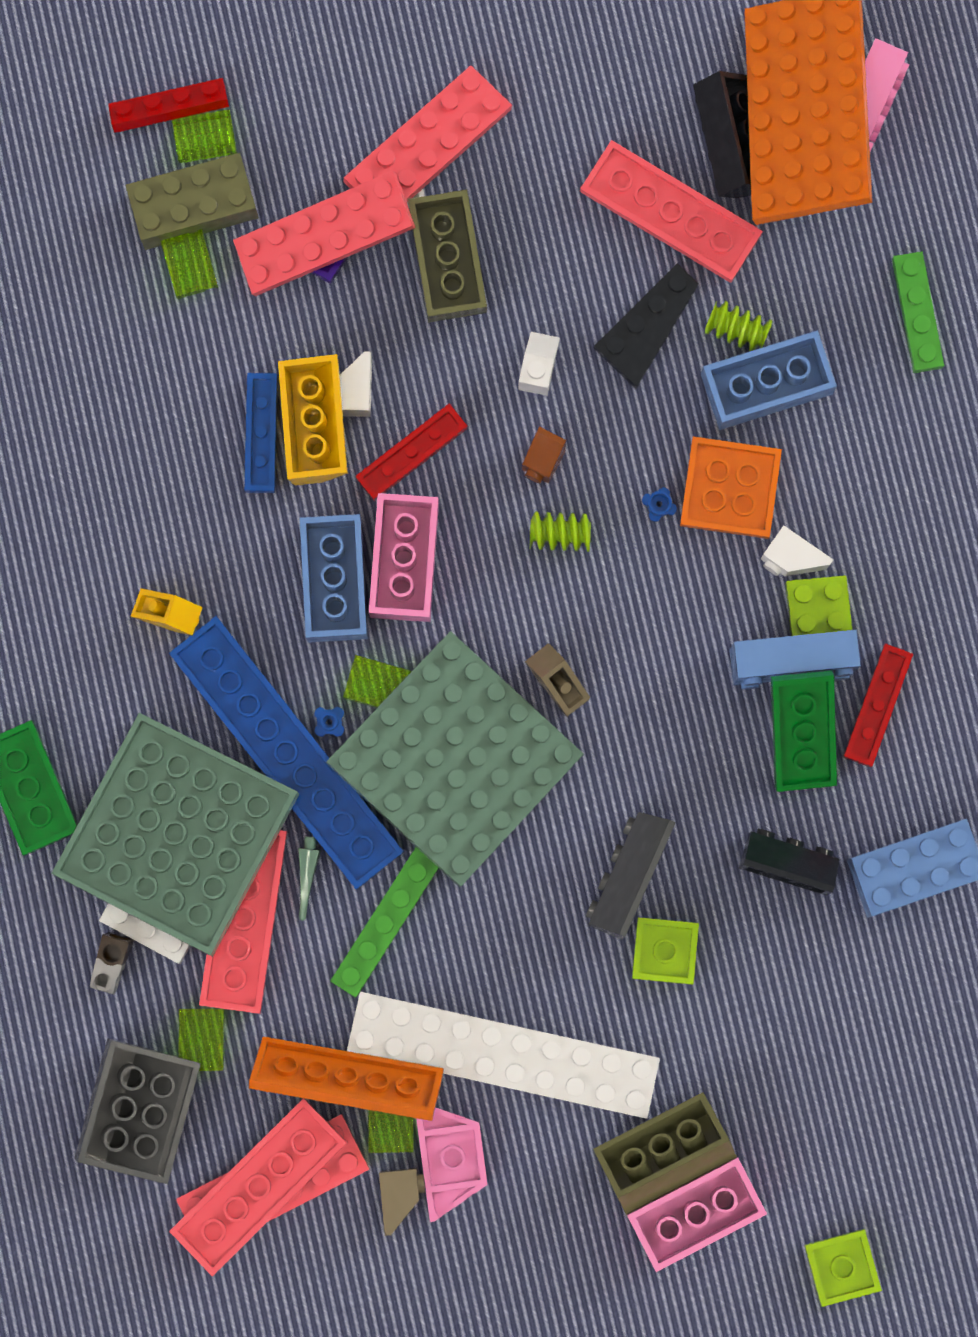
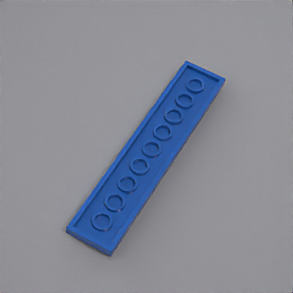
M217 616L193 633V636L191 635L169 652L170 656L267 777L299 793L292 810L356 890L404 853L359 794L326 764V761L329 759L328 755Z

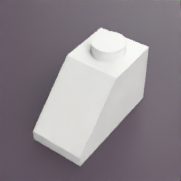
M535 332L530 333L521 368L518 390L548 396L560 341L559 337Z
M371 351L363 352L340 374L343 416L371 417Z
M784 525L760 559L765 562L763 566L769 572L776 576L781 573L785 577L827 570L833 561L828 555Z

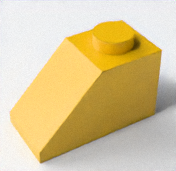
M140 588L131 617L174 632L193 636L203 607L176 595Z

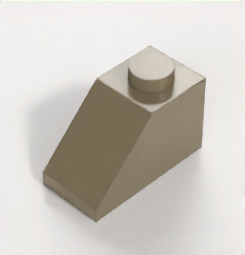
M549 643L525 661L538 682L567 717L590 699V696L566 660Z
M417 1168L379 1172L385 1236L392 1235L418 1203L420 1193H425L424 1174L418 1175Z

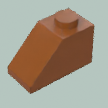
M539 426L522 464V470L526 472L525 476L536 483L541 484L544 481L549 484L565 454L566 440Z

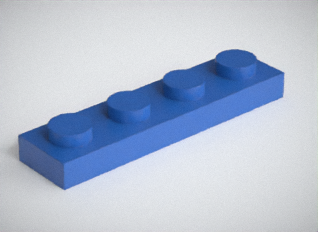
M247 373L245 493H275L277 373Z

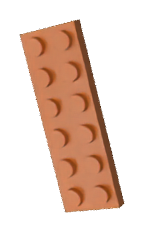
M263 1036L249 1079V1089L432 1121L444 1068Z

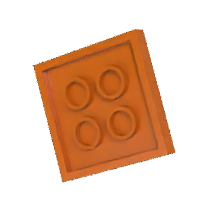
M693 436L680 526L769 539L782 449Z

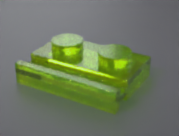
M230 109L172 120L179 163L237 153Z
M202 229L197 230L198 232L186 233L160 241L177 299L202 293L211 288H219Z
M355 655L343 698L378 708L412 671Z
M179 1009L178 1057L201 1063L199 1071H224L225 1009Z
M368 1110V1153L414 1152L412 1117Z

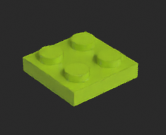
M846 575L785 582L791 636L852 630Z
M638 917L632 979L694 985L699 923Z
M865 1229L804 1245L821 1307L882 1291Z

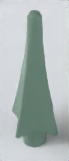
M305 836L304 848H298L300 868L299 919L301 921L306 919L311 886L321 850L316 849L317 840L315 837Z

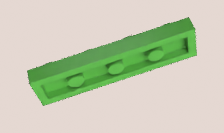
M923 251L893 256L892 263L913 373L943 369L944 361Z

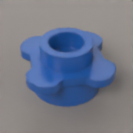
M665 487L652 494H645L642 498L643 505L647 506L649 511L648 517L653 522L659 521L661 517L667 514L674 515L677 510L676 505L672 503L669 496V489ZM657 502H661L662 506L657 507Z
M319 707L315 710L314 716L317 718V726L314 731L317 736L335 735L340 737L343 735L342 717L344 716V711L342 708L335 707L332 710H325L323 707ZM328 719L332 720L331 725H328L326 723Z

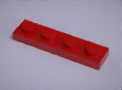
M223 78L109 103L108 107L114 133L226 108L229 107Z
M449 403L358 473L355 478L372 500L375 501L378 498V493H386L467 430L468 426Z
M886 643L883 645L843 758L870 768L873 766L913 653Z

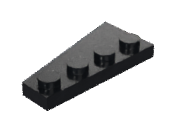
M677 263L594 345V349L637 389L699 283Z

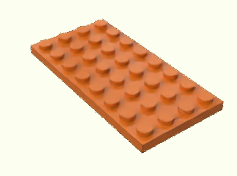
M782 0L745 8L753 222L759 225L872 203L862 0Z

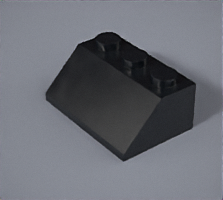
M758 828L757 833L752 831L749 833L739 869L822 895L833 893L840 860L833 857V851L822 847H816L815 851L803 848L804 842L793 838H787L786 842L774 839L775 833Z

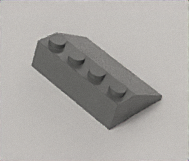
M638 812L636 818L629 817L623 833L628 835L623 846L617 844L610 861L615 863L611 874L604 873L598 889L603 891L598 902L592 900L585 917L590 918L589 926L620 940L625 938L676 822Z
M107 1038L74 1159L79 1163L168 1185L201 1063Z

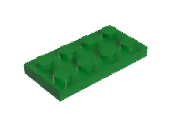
M832 670L771 676L776 791L837 786L835 690Z
M32 720L0 734V803L23 856L72 836L78 825Z

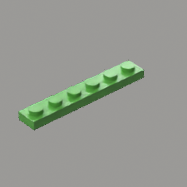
M417 847L413 850L330 980V982L355 998L359 995L439 869Z

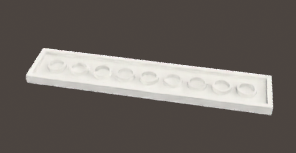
M364 992L359 994L347 1047L349 1052L444 1068L443 1074L646 1119L648 1118L660 1061L658 1057Z

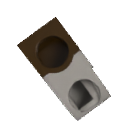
M110 932L102 935L91 976L90 988L113 995L116 993L122 971L125 968L129 952H131L133 939Z

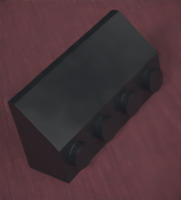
M718 71L693 84L696 96L695 101L699 109L702 131L705 135L708 157L712 165L715 187L719 197L751 196L747 75Z

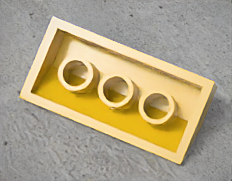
M338 355L278 361L287 479L296 486L322 483L348 474Z

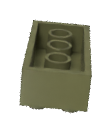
M240 153L125 185L139 236L145 250L259 218Z
M467 189L408 199L409 211L415 228L412 230L428 323L487 313V303Z
M704 1092L593 1149L626 1215L737 1158L732 1144Z

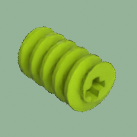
M716 301L705 327V334H709L716 328L717 339H720L727 333V343H732L737 337L738 347L742 348L749 342L750 352L756 350L758 346L760 348L763 347L773 321L769 319L764 325H761V315L758 314L751 321L749 310L742 316H739V306L736 305L731 311H728V301H724L720 307L717 306Z
M538 511L534 512L530 524L529 549H531L534 541L537 542L539 550L543 549L546 542L549 543L551 550H555L557 543L560 542L563 551H567L569 544L573 543L575 551L578 552L581 544L584 543L587 552H590L591 522H589L587 514L583 513L580 521L577 522L574 513H571L568 520L565 521L563 514L559 512L556 520L553 521L550 512L546 513L543 520L540 519Z

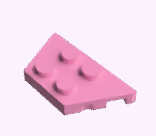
M435 1108L432 1121L416 1118L430 1222H435L488 1185L479 1122L439 1108Z

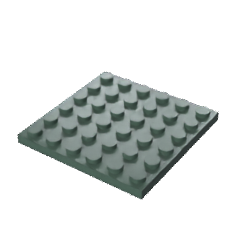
M450 631L326 761V764L457 886L461 887L584 753Z
M139 713L51 874L213 957L295 804L299 793Z

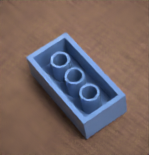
M818 330L703 366L701 372L719 430L833 395L837 387Z
M360 514L300 518L305 635L308 643L368 639L363 531Z
M857 630L736 641L730 648L733 686L741 685L742 690L759 688L760 684L771 682V676L830 670L834 674V681L850 679V676L861 666Z
M967 819L847 860L867 918L978 880V848Z

